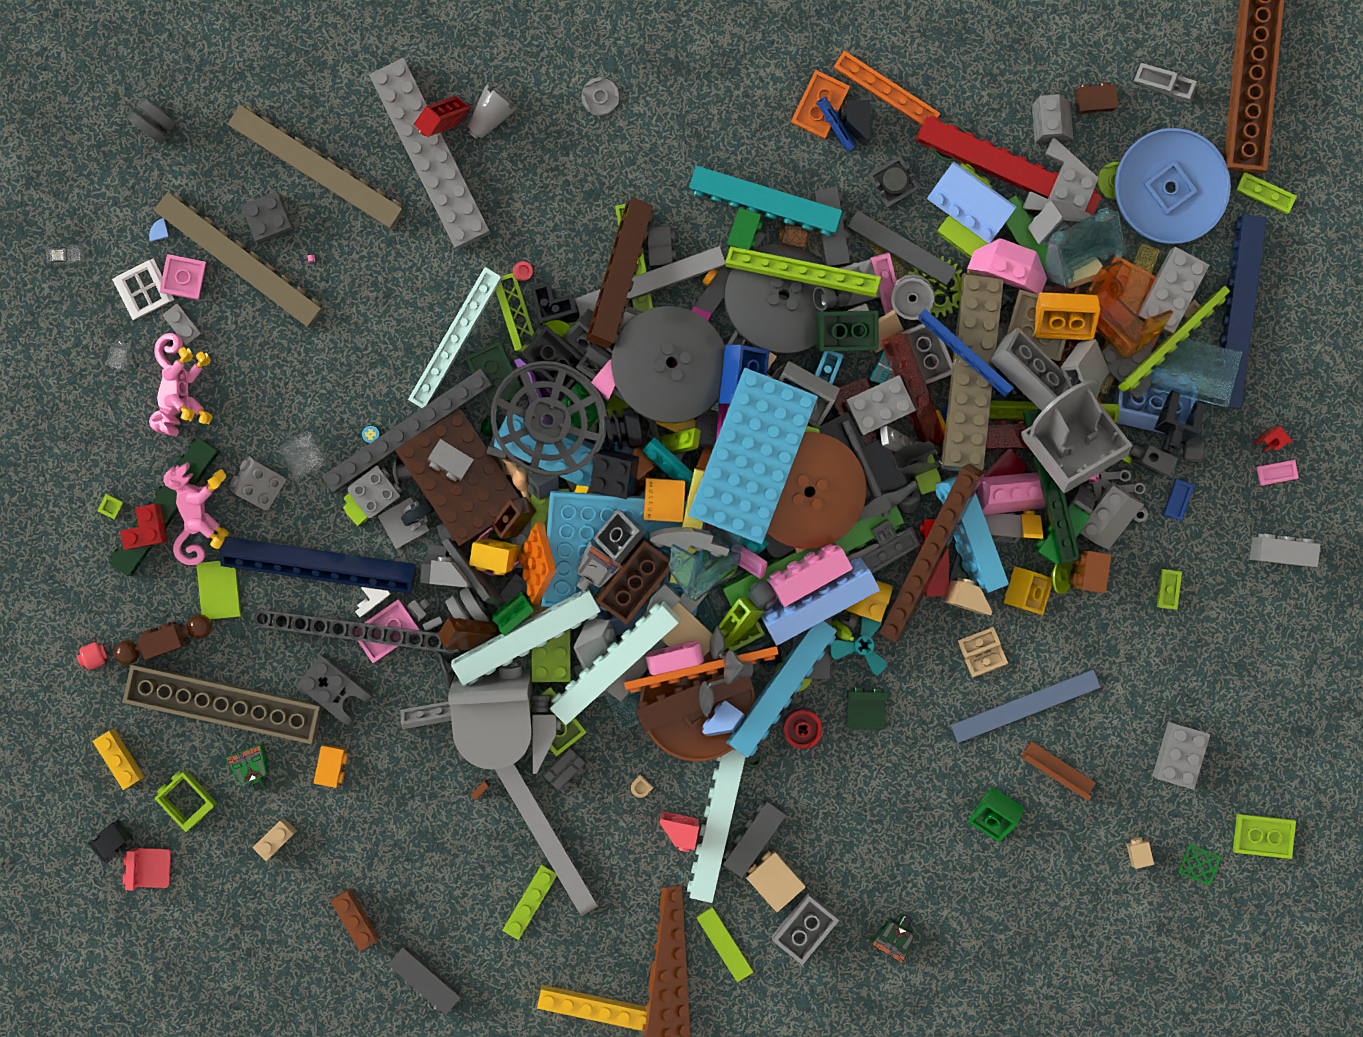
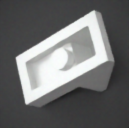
M361 587L370 600L365 599L357 605L359 609L355 612L359 617H363L390 596L392 592Z

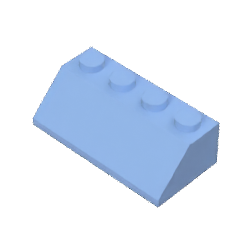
M955 162L951 164L927 198L987 243H991L1016 209L1014 204Z

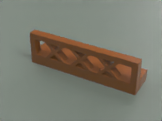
M1030 741L1021 758L1088 801L1091 799L1092 796L1089 793L1096 784L1094 781Z

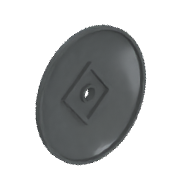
M770 244L752 250L824 265L808 251L792 245ZM735 268L731 270L725 286V307L733 327L747 342L759 349L769 350L775 354L800 353L817 345V311L819 310L814 305L813 291L818 285ZM779 292H786L788 299H781ZM833 308L831 310L826 311H838V308Z
M675 306L652 308L634 317L620 332L614 344L611 358L614 383L624 401L640 415L663 423L688 421L708 410L720 396L725 346L715 328L699 314ZM668 358L676 360L675 368L667 366L666 360Z

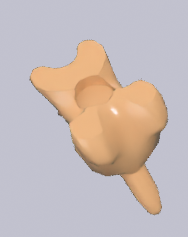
M508 457L502 458V461L505 463L504 475L511 476L513 484L521 491L522 496L527 497L531 503L527 485L528 475L532 474V472L521 468ZM515 457V458H517L518 460H520L522 463L526 464V463H525V460H522V459H520V458H518V457Z

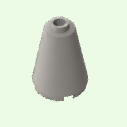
M488 83L467 125L469 128L468 133L476 139L486 136L518 109L516 105L512 107L510 103L513 101L497 88L491 90V84Z

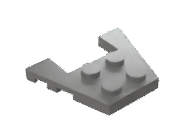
M1052 138L1045 155L1062 162L1063 165L1049 198L1047 199L1029 192L1022 209L1042 211L1049 201L1056 200L1064 201L1085 211L1099 178L1057 139Z

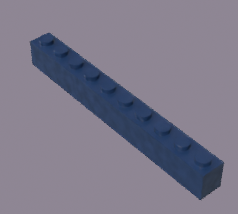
M1244 214L1235 222L1237 238H1234L1232 243V249L1235 250V253L1229 265L1230 269H1232V275L1227 280V288H1230L1229 295H1226L1224 302L1227 312L1222 318V326L1225 327L1224 333H1221L1219 339L1222 349L1217 355L1219 371H1216L1214 376V382L1217 383L1216 390L1212 393V402H1214L1215 407L1241 409L1267 217Z
M225 537L220 550V564L223 567L408 594L412 593L416 576V564Z

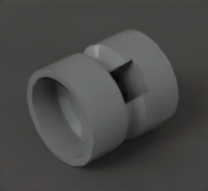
M817 286L813 291L814 305L819 311L842 308L849 303L850 296L848 291Z

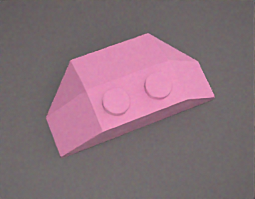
M1001 238L975 250L967 270L986 277L1004 279L1003 283L1038 295L1039 292L1042 293L1047 280L1036 251Z

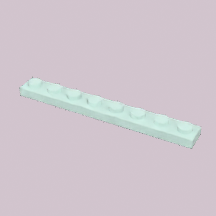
M487 267L483 269L408 400L421 408L431 402L501 282L502 276Z

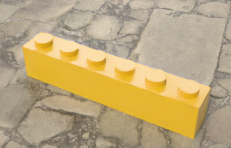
M542 985L537 1009L644 1031L643 1024H646L647 1019L645 1006Z

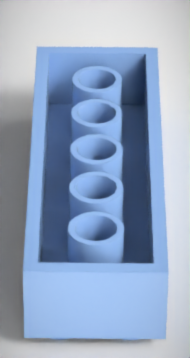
M861 557L849 561L853 568L852 570L784 607L778 601L772 608L768 610L766 608L763 609L764 613L761 615V618L776 646L880 591L871 571Z

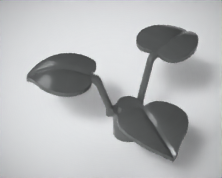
M719 626L715 627L711 635L709 650L713 659H718L719 657L724 659V679L713 681L709 684L707 681H704L700 687L699 704L706 717H708L714 704V692L712 689L714 685L724 682L731 684L734 680H738L739 677L750 678L753 674L751 662H741L733 650H729L726 656L723 654L722 651L725 644Z

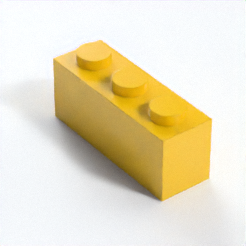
M115 729L93 740L94 745L123 790L145 778Z

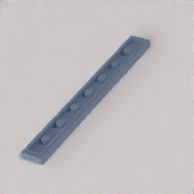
M1092 669L953 723L950 726L957 743H960L1101 687Z

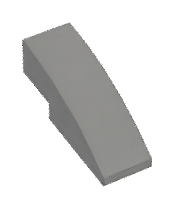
M1144 63L1140 64L1134 82L1190 104L1198 86L1195 80L1178 76V73Z

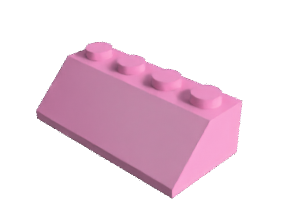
M1038 472L983 477L978 487L977 497L984 515L1044 509L1046 507Z

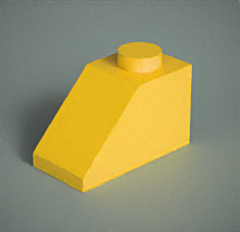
M1024 511L1023 514H1018L1021 515V537L1043 539L1041 515H1035V511Z

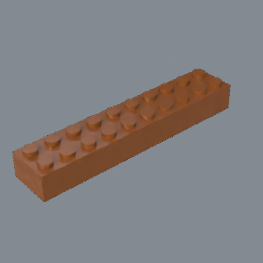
M1239 0L1224 149L1226 168L1230 172L1262 174L1267 171L1284 0Z

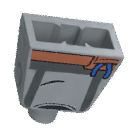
M589 541L576 568L577 573L582 576L576 585L584 591L588 589L591 583L600 588L622 565L615 562L601 547Z

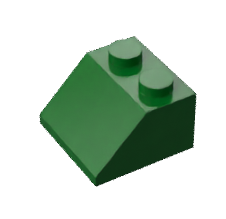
M992 787L983 796L967 822L997 842H1000L1019 824L1024 807Z

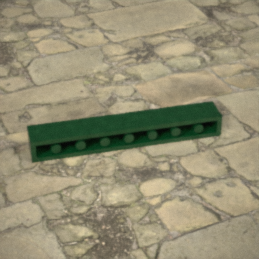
M199 437L190 442L186 455L183 454L177 461L179 466L189 462L190 468L186 474L193 473L189 484L195 486L220 453V450ZM164 484V486H160L156 490V497L152 502H148L147 505H161L166 529L179 510L176 504L177 491L170 489ZM137 519L132 525L134 528L139 527ZM122 544L119 549H115L111 554L110 558L112 559L109 564L126 576H133L154 545L124 550Z

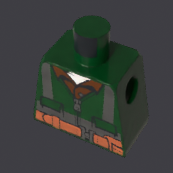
M902 914L898 923L889 918L871 938L870 944L903 964L914 938L913 932L908 930L913 919L905 914Z

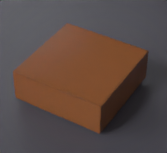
M485 779L470 796L477 800L490 786V783Z

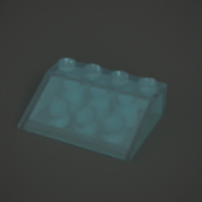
M1165 334L1163 342L1169 337ZM1188 339L1182 342L1179 340L1176 343L1178 347L1170 354L1166 353L1164 355L1165 360L1156 366L1150 389L1166 393L1175 390L1182 397L1228 407L1242 352Z

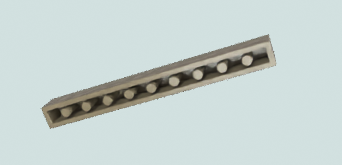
M239 105L228 122L231 128L393 230L404 213L400 202L393 198L391 201L385 198L386 194L378 188L374 191L369 187L370 183L360 178L357 180L352 177L354 173L345 167L341 170L336 166L337 162L329 157L327 159L322 158L320 151L313 147L308 149L304 146V141L296 136L294 139L288 136L289 132L281 126L278 129L272 126L273 122L267 117L263 116L260 118L255 115L257 111L251 107L246 106L244 108Z
M168 192L154 209L156 213L308 328L312 327L324 311L320 308L322 304L313 297L311 300L305 296L307 292L298 285L296 288L289 284L291 280L283 274L278 276L274 273L276 269L269 263L262 264L259 261L261 257L253 251L250 253L245 251V245L236 239L233 242L229 239L230 234L222 228L216 229L213 226L215 222L207 216L204 218L198 215L200 211L191 204L188 207L183 204L184 199L178 194L174 193L171 195Z

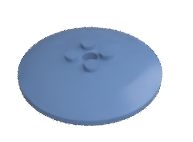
M1166 128L1151 132L1131 145L1118 165L1114 184L1118 208L1130 227L1149 240L1163 244H1181L1195 240L1210 231L1218 223L1226 210L1231 188L1228 168H1226L1227 164L1218 149L1209 140L1195 132L1180 128ZM1167 183L1174 185L1175 190L1173 193L1166 191L1165 186Z

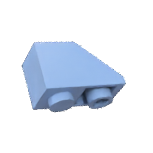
M724 700L723 703L720 702L714 709V716L706 720L702 727L704 728L702 732L706 736L735 732L746 716Z

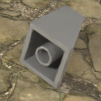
M1059 94L1039 96L1032 104L1035 143L1050 142L1052 138L1058 141L1073 140L1070 101Z

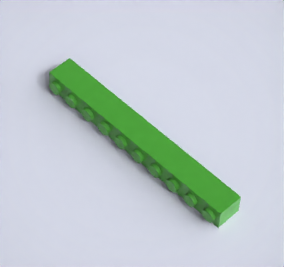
M895 506L890 509L891 513L887 516L880 514L858 520L845 536L834 543L840 546L845 555H847L850 550L865 546L867 541L871 539L876 540L871 528L885 519L889 520L894 530L899 529L904 521L898 507ZM821 548L805 549L799 553L793 550L782 557H775L767 561L765 576L762 579L747 571L721 584L720 587L730 607L732 608L739 598H749L748 589L757 581H767L766 579L770 578L771 573L777 570L782 571L787 568L786 566L793 561L798 562L804 559L803 556L812 551L816 552Z

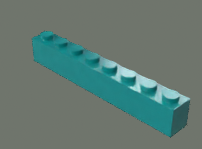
M699 166L695 167L689 189L693 191L695 196L702 198L704 195L710 196V200L722 203L723 200L729 202L731 207L739 209L742 206L755 213H765V217L776 220L778 217L784 219L783 222L794 226L797 223L802 225L801 228L808 231L817 229L820 230V234L831 237L832 234L837 236L844 214L840 209Z

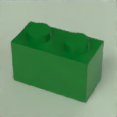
M739 207L727 247L754 250L757 239L754 238L756 231L760 232L763 221L760 220L761 214Z

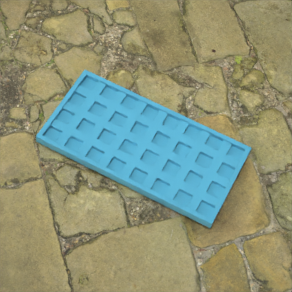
M744 368L688 516L762 544L818 396Z

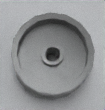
M904 275L893 286L891 295L892 307L904 319H918L924 309L929 312L933 307V286L922 275ZM913 294L916 296V299L914 300L912 298L910 300L909 296Z
M465 587L460 591L462 601L455 595L445 601L454 618L491 622L483 602L471 587Z

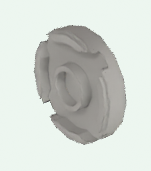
M603 77L593 78L588 81L581 95L582 103L586 110L597 116H604L613 112L619 103L620 97L614 82Z

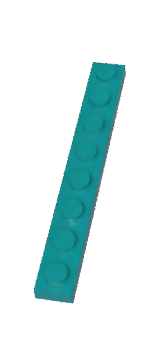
M654 437L642 451L670 478L685 481V491L689 494L694 473ZM731 533L748 550L756 555L769 544L765 539L760 544Z

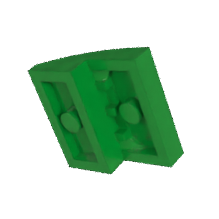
M520 591L494 612L492 619L498 625L499 631L505 636L534 612V609L525 594Z

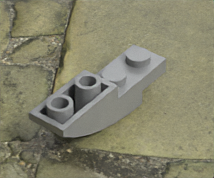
M670 527L649 532L648 535L653 545L657 547L668 546L677 553L682 551L688 552L690 545L691 548L697 551L708 550L710 554L721 557V555L727 556L729 552L727 544L712 540V532L705 529Z

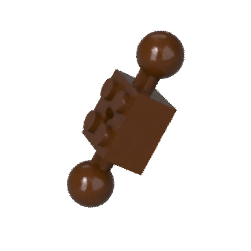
M196 614L188 620L185 626L174 621L161 625L160 630H158V627L141 632L142 636L137 638V643L130 640L119 642L114 649V656L119 663L129 665L134 663L141 653L144 660L185 647L190 645L187 637L192 636L196 639H202L210 634L212 630L211 620L203 614Z

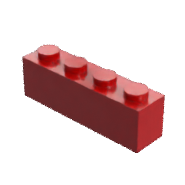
M454 96L426 106L414 125L418 128L419 133L430 137L458 126L471 108L458 96Z
M924 519L922 523H919V534L923 535V543H920L919 550H921L936 519ZM948 548L924 594L926 597L946 596L949 588Z

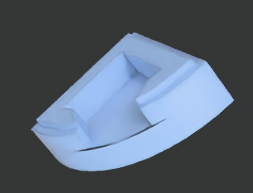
M164 218L159 219L153 224L149 234L151 242L170 237Z

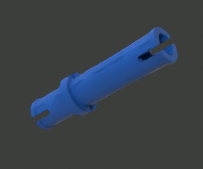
M826 96L821 98L816 104L824 114V120L829 122L845 150H852L857 144L840 120L838 111L833 109Z

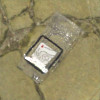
M80 245L47 247L46 262L47 264L84 265V247Z

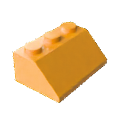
M1039 292L1035 315V338L1094 340L1100 314L1098 295Z

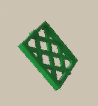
M1189 844L1178 873L1211 886L1222 857ZM1192 849L1194 856L1188 858L1187 855ZM1195 849L1200 850V851H1202V852L1199 853V854H1196ZM1204 854L1207 861L1200 863L1198 856ZM1207 854H1210V855L1215 856V857L1209 859L1208 856H1207ZM1196 858L1198 864L1191 866L1189 860ZM1217 859V864L1213 868L1210 862ZM1187 862L1189 868L1183 870V865ZM1208 863L1210 870L1204 872L1201 865ZM1200 867L1202 873L1195 875L1193 869ZM1191 870L1193 876L1188 875L1185 872ZM1212 872L1211 879L1207 880L1205 874ZM1203 875L1205 881L1198 879L1197 877Z

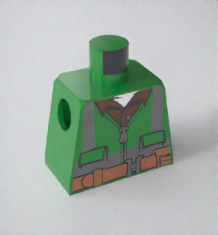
M263 743L226 757L228 764L241 784L251 781L254 792L265 788L262 776L269 774L270 771Z

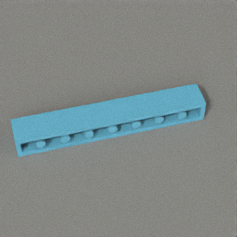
M822 621L804 631L746 713L744 720L727 740L726 743L747 758L749 755L753 756L758 749L757 744L761 739L764 740L769 734L768 728L771 724H775L781 716L779 714L783 707L786 708L790 704L792 694L800 690L803 685L801 681L804 677H808L814 669L812 667L816 660L819 661L823 657L825 647L833 643L837 630L825 621Z

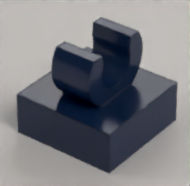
M776 644L766 646L764 649L775 647ZM780 644L777 645L779 654L775 655V659L761 660L762 664L767 663V666H772L783 662Z

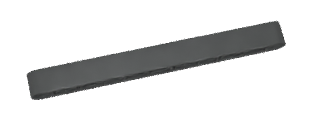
M259 610L253 617L254 623L262 628L447 653L460 651V649L444 648L438 632L275 610ZM263 613L268 616L267 623L261 621ZM281 616H285L287 619L285 626L280 624ZM301 618L306 622V626L303 629L298 625ZM319 621H322L325 624V628L323 631H320L317 628V624ZM338 623L342 624L344 627V631L342 634H339L336 631V626ZM357 626H360L363 629V634L361 636H357L355 634V628ZM376 628L380 629L382 632V636L380 639H377L374 636V630ZM395 631L401 634V639L398 642L393 639ZM414 633L420 637L418 644L412 642L411 638ZM433 636L439 639L437 647L430 643Z

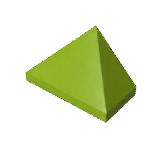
M757 621L754 626L728 647L729 650L735 651L764 636L765 633L759 622Z

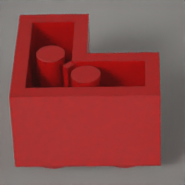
M160 504L136 507L139 527L120 530L124 550L168 542Z

